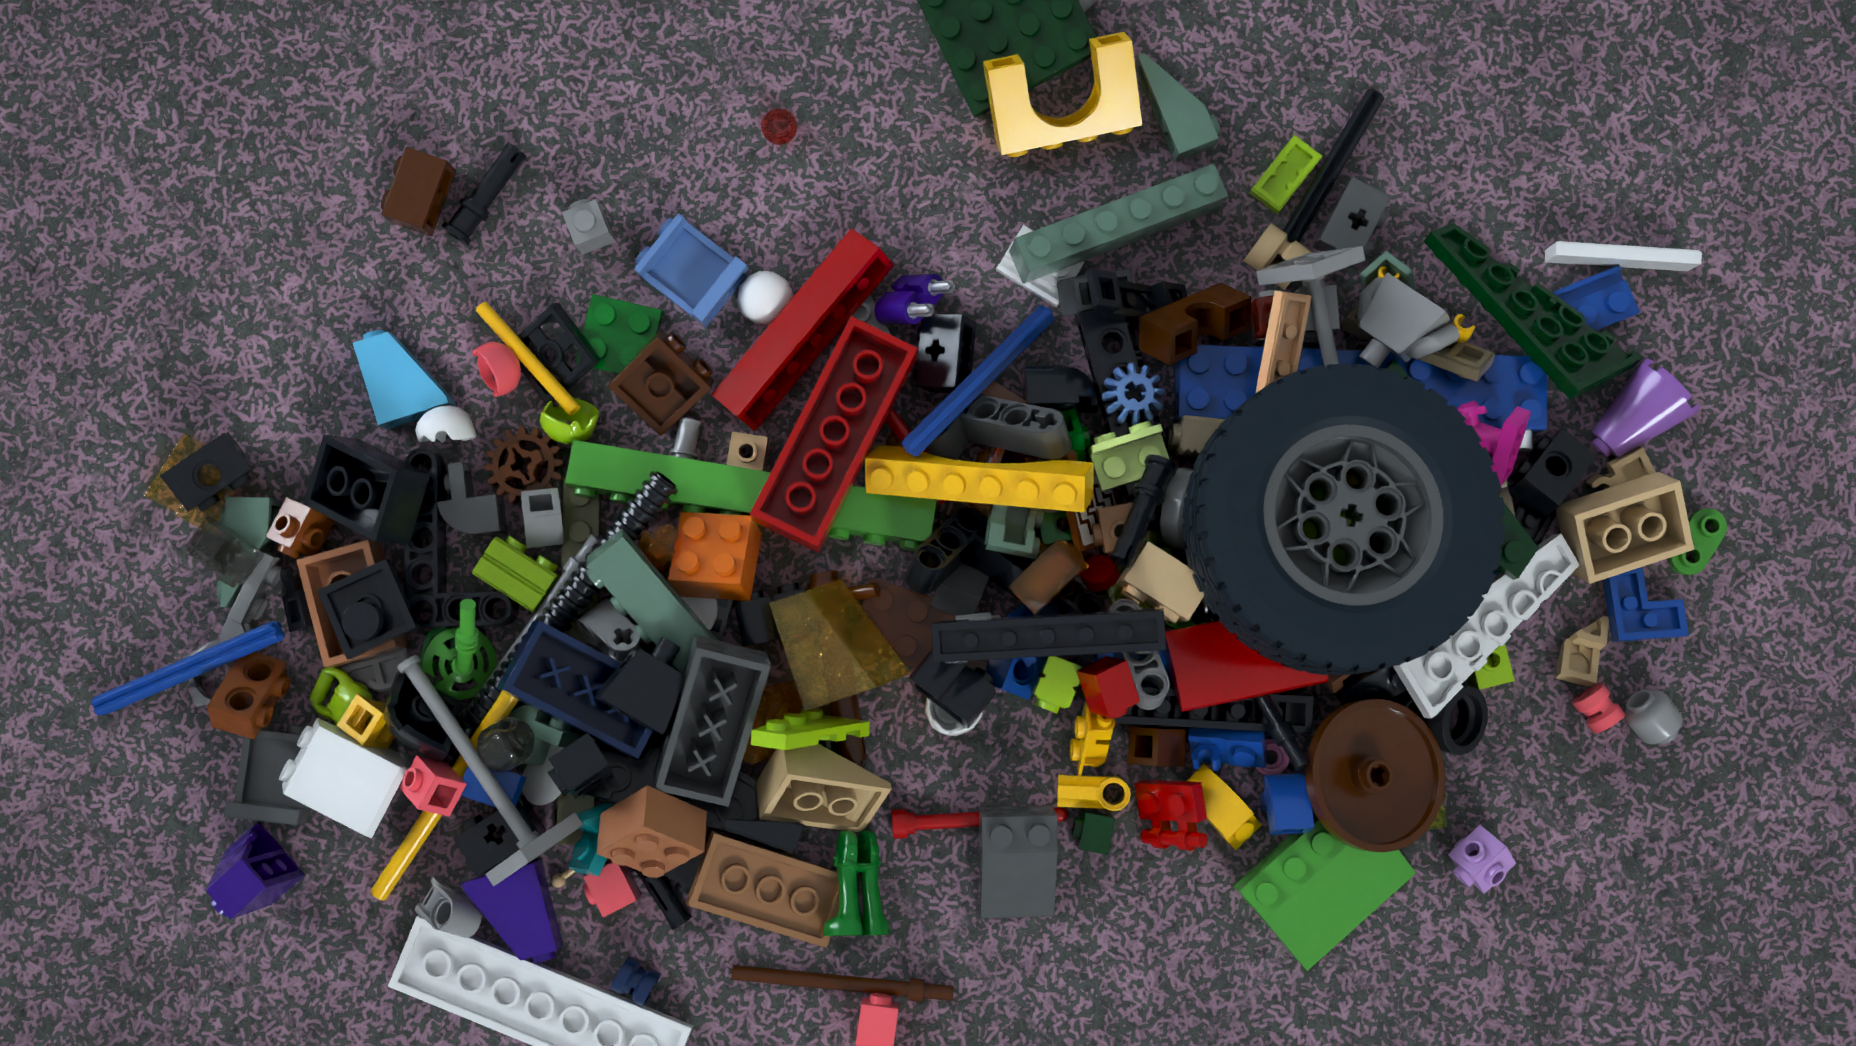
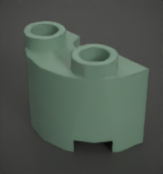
M993 505L991 515L988 516L984 541L985 549L1036 559L1040 547V538L1034 537V527H1041L1044 509Z

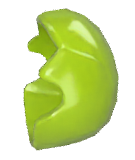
M574 398L581 407L574 415L569 416L560 405L553 407V402L549 401L541 412L539 422L541 428L551 439L559 443L572 445L573 440L585 442L592 436L600 416L598 409L585 400Z

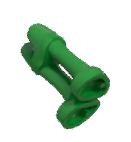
M863 830L858 836L857 843V837L853 831H840L833 857V865L837 868L839 882V911L837 916L824 923L823 936L890 935V925L883 914L879 892L878 866L881 865V859L879 857L876 834L874 831ZM857 872H861L863 911L861 918L859 914Z

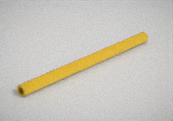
M504 692L500 693L470 739L480 756L483 755L518 702V699ZM461 754L452 768L463 779L468 765ZM422 811L371 888L370 892L375 898L382 901L388 898L442 815Z

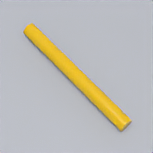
M486 301L479 304L475 311L506 346L513 350L517 358L569 416L574 415L581 407Z

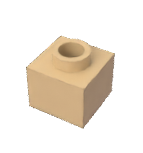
M732 431L726 465L765 471L770 439L765 436ZM743 447H753L754 452L750 458L741 457V449Z

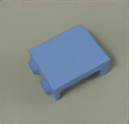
M678 213L674 219L668 218L662 224L658 231L659 238L651 247L646 246L639 253L635 260L637 265L634 270L643 280L704 327H707L748 276L750 270L747 264L736 256L733 258L690 225L685 217Z

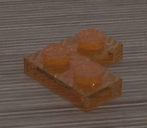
M791 680L765 687L752 729L766 725L767 720L784 719V714L801 713V709L804 708L806 702L804 692L807 685ZM750 734L743 760L750 764L769 759L775 749L751 745Z

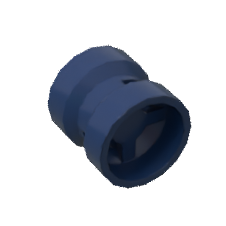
M629 955L618 971L610 989L618 994H630L632 1001L643 1007L652 993L650 991L654 984L658 982L661 973L653 968L643 969L640 966L639 960Z

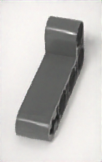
M949 392V393H947L946 395H944V396L939 400V402L936 404V406L933 408V410H934L951 392ZM980 394L926 449L929 454L956 460L967 444L972 442L1045 459H1058L1070 452L1072 440L1060 411Z

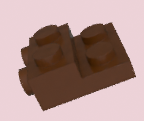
M662 329L608 384V387L660 436L711 389L714 381L710 376L713 373L710 366L699 357L693 360L684 351L686 349L684 341L674 332H670L667 335Z

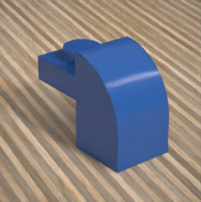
M1304 774L1263 775L1264 791L1259 796L1260 811H1267L1270 835L1308 833L1314 828L1312 805L1307 793Z

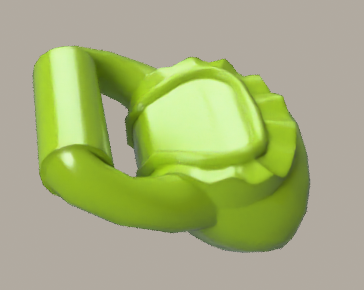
M327 667L322 669L309 699L319 715L333 721L337 725L356 694H360L372 700V695L366 685L353 681L350 675L343 669ZM336 677L339 684L334 689L331 701L325 707L323 702Z

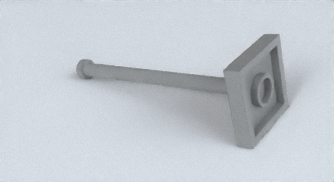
M1363 246L1307 253L1256 271L1259 286L1302 281V283L1307 284L1308 294L1312 296L1311 308L1325 368L1329 364H1339L1321 280L1329 273L1365 261ZM1347 472L1346 481L1348 485L1359 484L1358 477L1352 472Z
M415 654L397 666L400 673L405 672L519 840L516 843L519 850L485 874L494 887L577 830L583 823L574 812L542 835H539L536 830L533 832L530 830L418 663L421 660Z

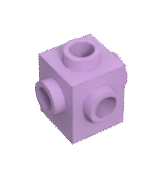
M1481 825L1467 837L1460 839L1448 854L1456 867L1452 871L1454 875L1466 887L1469 888L1473 884L1484 894L1491 887L1499 885L1504 880L1507 872L1516 864L1507 846Z

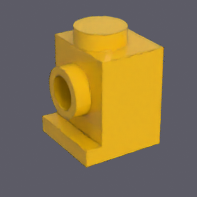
M356 694L336 725L363 746L388 749L395 738L390 733L384 719L385 702L366 699L360 694Z

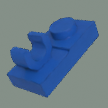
M1190 727L1188 740L1194 769H1199L1200 762H1211L1213 771H1218L1221 763L1233 766L1266 768L1268 756L1264 731Z

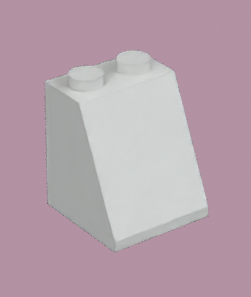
M317 718L312 727L307 725L304 728L297 743V746L301 747L296 759L294 761L289 759L280 774L279 780L283 781V794L364 836L372 838L407 771L400 753L390 748L381 749L363 746L338 726Z

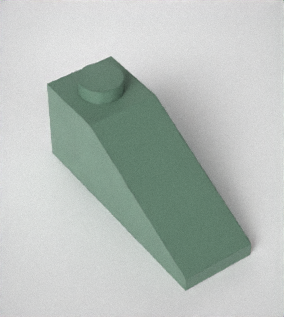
M1145 53L1138 55L1135 69L1174 163L1214 148L1219 139L1218 135H1220V127L1216 117L1213 114L1209 115L1206 106L1149 56Z

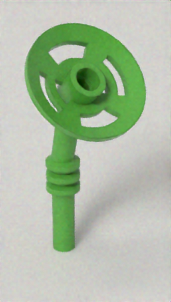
M464 599L460 602L459 627L448 628L434 636L426 646L422 657V670L435 677L433 658L434 655L439 656L438 669L442 679L436 681L434 688L456 700H464L476 696L497 667V656L492 643L475 627L476 603L472 599ZM455 638V647L449 650L443 643ZM481 647H483L486 651L488 658V667L486 672L482 671L484 662L482 654L479 651ZM474 654L477 658V669H474ZM446 659L448 660V667L452 671L449 674L445 670ZM474 679L477 683L476 686L468 690H451L454 682L464 683Z

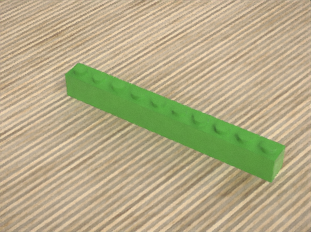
M573 440L565 484L570 489H574V495L578 497L595 499L596 494L611 496L610 501L629 505L628 500L630 498L635 499L636 497L635 491L637 489L642 490V482L644 480L649 481V473L651 471H658L670 479L678 489L676 495H670V503L663 504V511H667L669 506L683 508L682 512L705 513L706 511L718 514L750 516V512L771 472ZM853 486L828 537L849 540V535L864 537V543L877 546H885V541L900 543V549L915 552L918 546L932 534L937 499L866 493L865 487Z

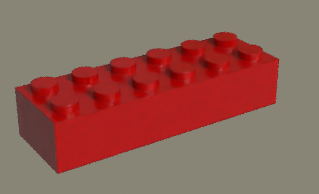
M850 316L750 512L752 521L817 553L820 552L865 463V457L869 455L917 359V347Z

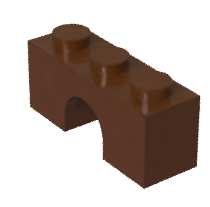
M1220 282L1140 316L1139 350L1168 365H1172L1197 353V335H1211L1225 341L1250 330L1251 296Z

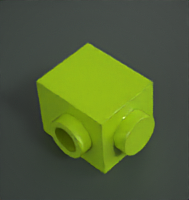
M1506 645L1498 646L1486 658V664L1467 678L1468 685L1479 690L1515 681Z

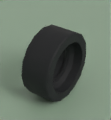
M1462 684L1464 687L1433 718H1424L1420 712V718L1432 731L1440 750L1456 755L1467 754L1478 746L1484 736L1488 721V708L1485 697L1479 689L1466 684ZM1458 702V720L1450 734L1449 719L1452 709Z

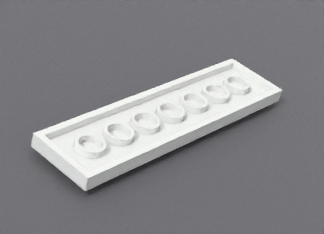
M420 915L415 919L388 984L390 988L532 1046H685L693 1028V1025L645 1005L641 1007L628 998L542 963H533V960L530 958L520 961L514 952L472 935L469 938H464L436 930Z

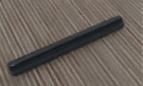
M1368 89L1363 95L1283 231L1288 234V242H1300L1383 102L1384 96L1380 92Z

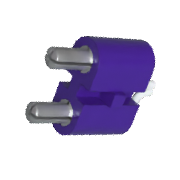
M937 274L902 275L891 286L893 292H885L875 304L874 314L876 320L880 324L893 326L917 324L923 317H930L934 314L933 306L944 293H953L955 284L951 280L943 281Z

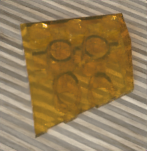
M841 579L769 603L804 711L879 687L910 674V671Z

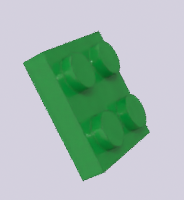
M592 294L582 332L601 359L592 369L618 374L659 332L664 312L660 309ZM579 350L575 360L576 365L580 364L581 353Z

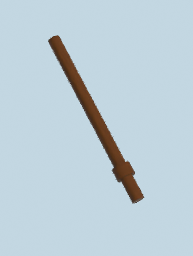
M733 965L731 980L863 993H882L908 997V1001L923 1002V998L953 1001L954 986L925 983V979L910 978V982L741 965Z

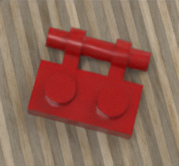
M1141 780L1134 783L1140 819L1151 820L1153 827L1152 829L1142 830L1140 837L1143 843L1151 844L1154 848L1166 849L1170 845L1177 846L1180 850L1192 851L1196 847H1206L1208 842L1207 835L1197 832L1196 823L1207 819L1201 782ZM1170 821H1177L1178 831L1171 830Z

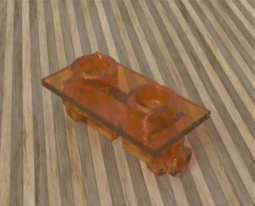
M670 524L661 525L653 534L645 530L637 544L662 575H664L676 553L671 547L677 541L678 533L675 527Z

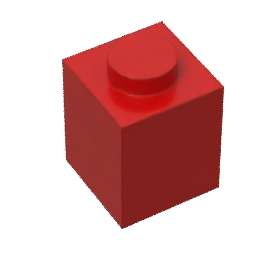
M1105 656L1076 671L1089 712L1106 716L1108 719H1114L1125 715L1128 712L1127 708L1140 702L1127 660Z

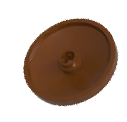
M1384 699L1358 700L1345 704L1333 711L1321 723L1308 749L1307 759L1310 764L1305 767V781L1312 808L1326 830L1343 844L1369 852L1396 851L1418 840L1435 820L1440 810L1445 790V768L1442 753L1436 738L1427 724L1409 708Z

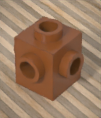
M286 497L266 537L280 543L277 551L298 559L300 553L312 556L319 553L335 520Z

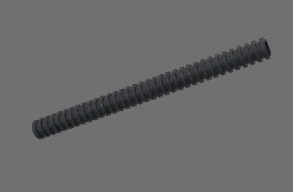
M651 471L649 473V481L644 480L642 482V490L637 489L635 491V499L630 498L628 500V508L623 507L621 509V517L617 516L613 519L614 526L610 525L606 528L607 535L603 534L599 537L600 544H594L592 546L593 551L621 529L633 541L641 540L643 537L641 532L649 530L650 526L648 523L656 521L657 517L655 514L663 512V504L670 503V495H676L678 492L677 486L660 472ZM591 553L585 555L586 561L578 564L579 570L571 573L572 579L564 582L565 588L557 591L558 597L550 600L551 606L545 607L543 609L544 615L538 616L535 619L536 621L540 620L563 633L572 628L571 622H576L579 619L578 613H583L586 610L585 604H590L593 601L592 595H597L600 592V589L591 581L586 573L589 569L587 566V556ZM517 643L514 646L515 652H510L507 655L508 661H503L500 664L501 670H496L493 673L494 679H489L486 682L487 688H482L479 691L480 697L477 696L472 700L473 706L470 705L465 709L466 715L462 714L458 718L459 725L469 739H471L502 692L496 688L521 643ZM453 742L448 755L440 760L448 763L451 767L460 755Z

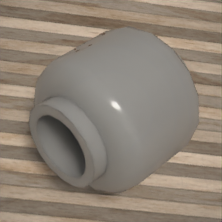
M1649 689L1640 690L1633 694L1626 703L1625 722L1642 742L1653 745L1659 743L1666 744L1677 737L1683 723V717L1679 709L1664 692Z

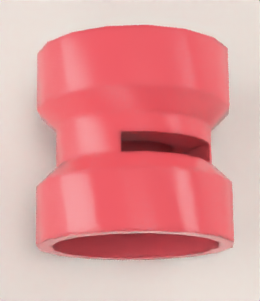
M1604 683L1595 684L1571 701L1578 712L1584 713L1587 718V725L1593 734L1609 729L1625 716V712L1620 705L1613 703L1609 698L1610 691Z

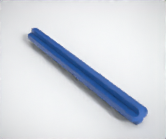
M1038 306L903 439L902 445L905 448L904 450L914 457L919 456L1054 322L1053 311L1049 307Z
M276 621L266 623L95 696L91 701L94 712L97 715L109 714L283 640L285 636L282 625Z

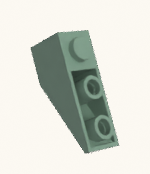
M225 497V506L222 507L220 513L221 525L224 527V538L218 551L219 561L222 563V578L217 583V596L221 600L220 607L232 608L258 554L271 552L276 542L267 538L266 535L281 508V500L270 497Z

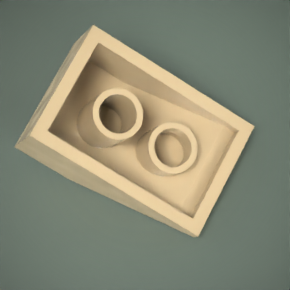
M820 744L790 750L775 749L755 783L760 820L799 822L805 826L851 830L858 833L865 830L892 790L890 782Z

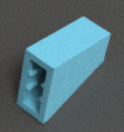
M374 330L364 334L363 340L353 342L379 426L391 429L419 420L427 411L446 405L456 406L455 400L404 344L388 331Z

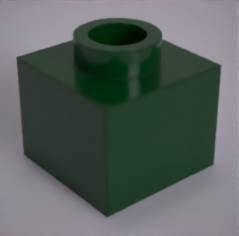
M1083 810L1082 818L1075 817L1071 839L1077 840L1076 847L1080 850L1108 855L1115 818L1111 815Z

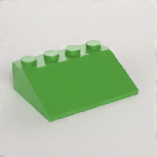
M1315 813L1313 814L1314 828L1308 833L1290 834L1233 885L1234 889L1306 971L1314 966L1416 874L1399 850L1369 852L1343 844L1326 830Z

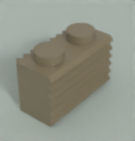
M1183 415L1173 424L1172 429L1167 431L1166 450L1172 451L1171 456L1174 460L1179 457L1181 461L1186 458L1188 461L1194 459L1196 462L1201 450L1204 449L1205 443L1226 419Z

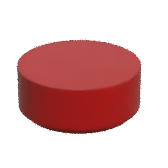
M1098 555L1090 558L1083 564L1080 576L1088 589L1103 591L1114 585L1118 579L1119 571L1115 562L1109 556Z

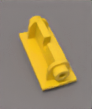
M1086 701L1084 702L1082 716H1076L1075 718L1076 739H1071L1070 760L1076 761L1078 776L1082 775L1084 766L1099 767L1105 763L1110 745L1109 740H1111L1115 726V719H1108L1106 716L1089 712Z

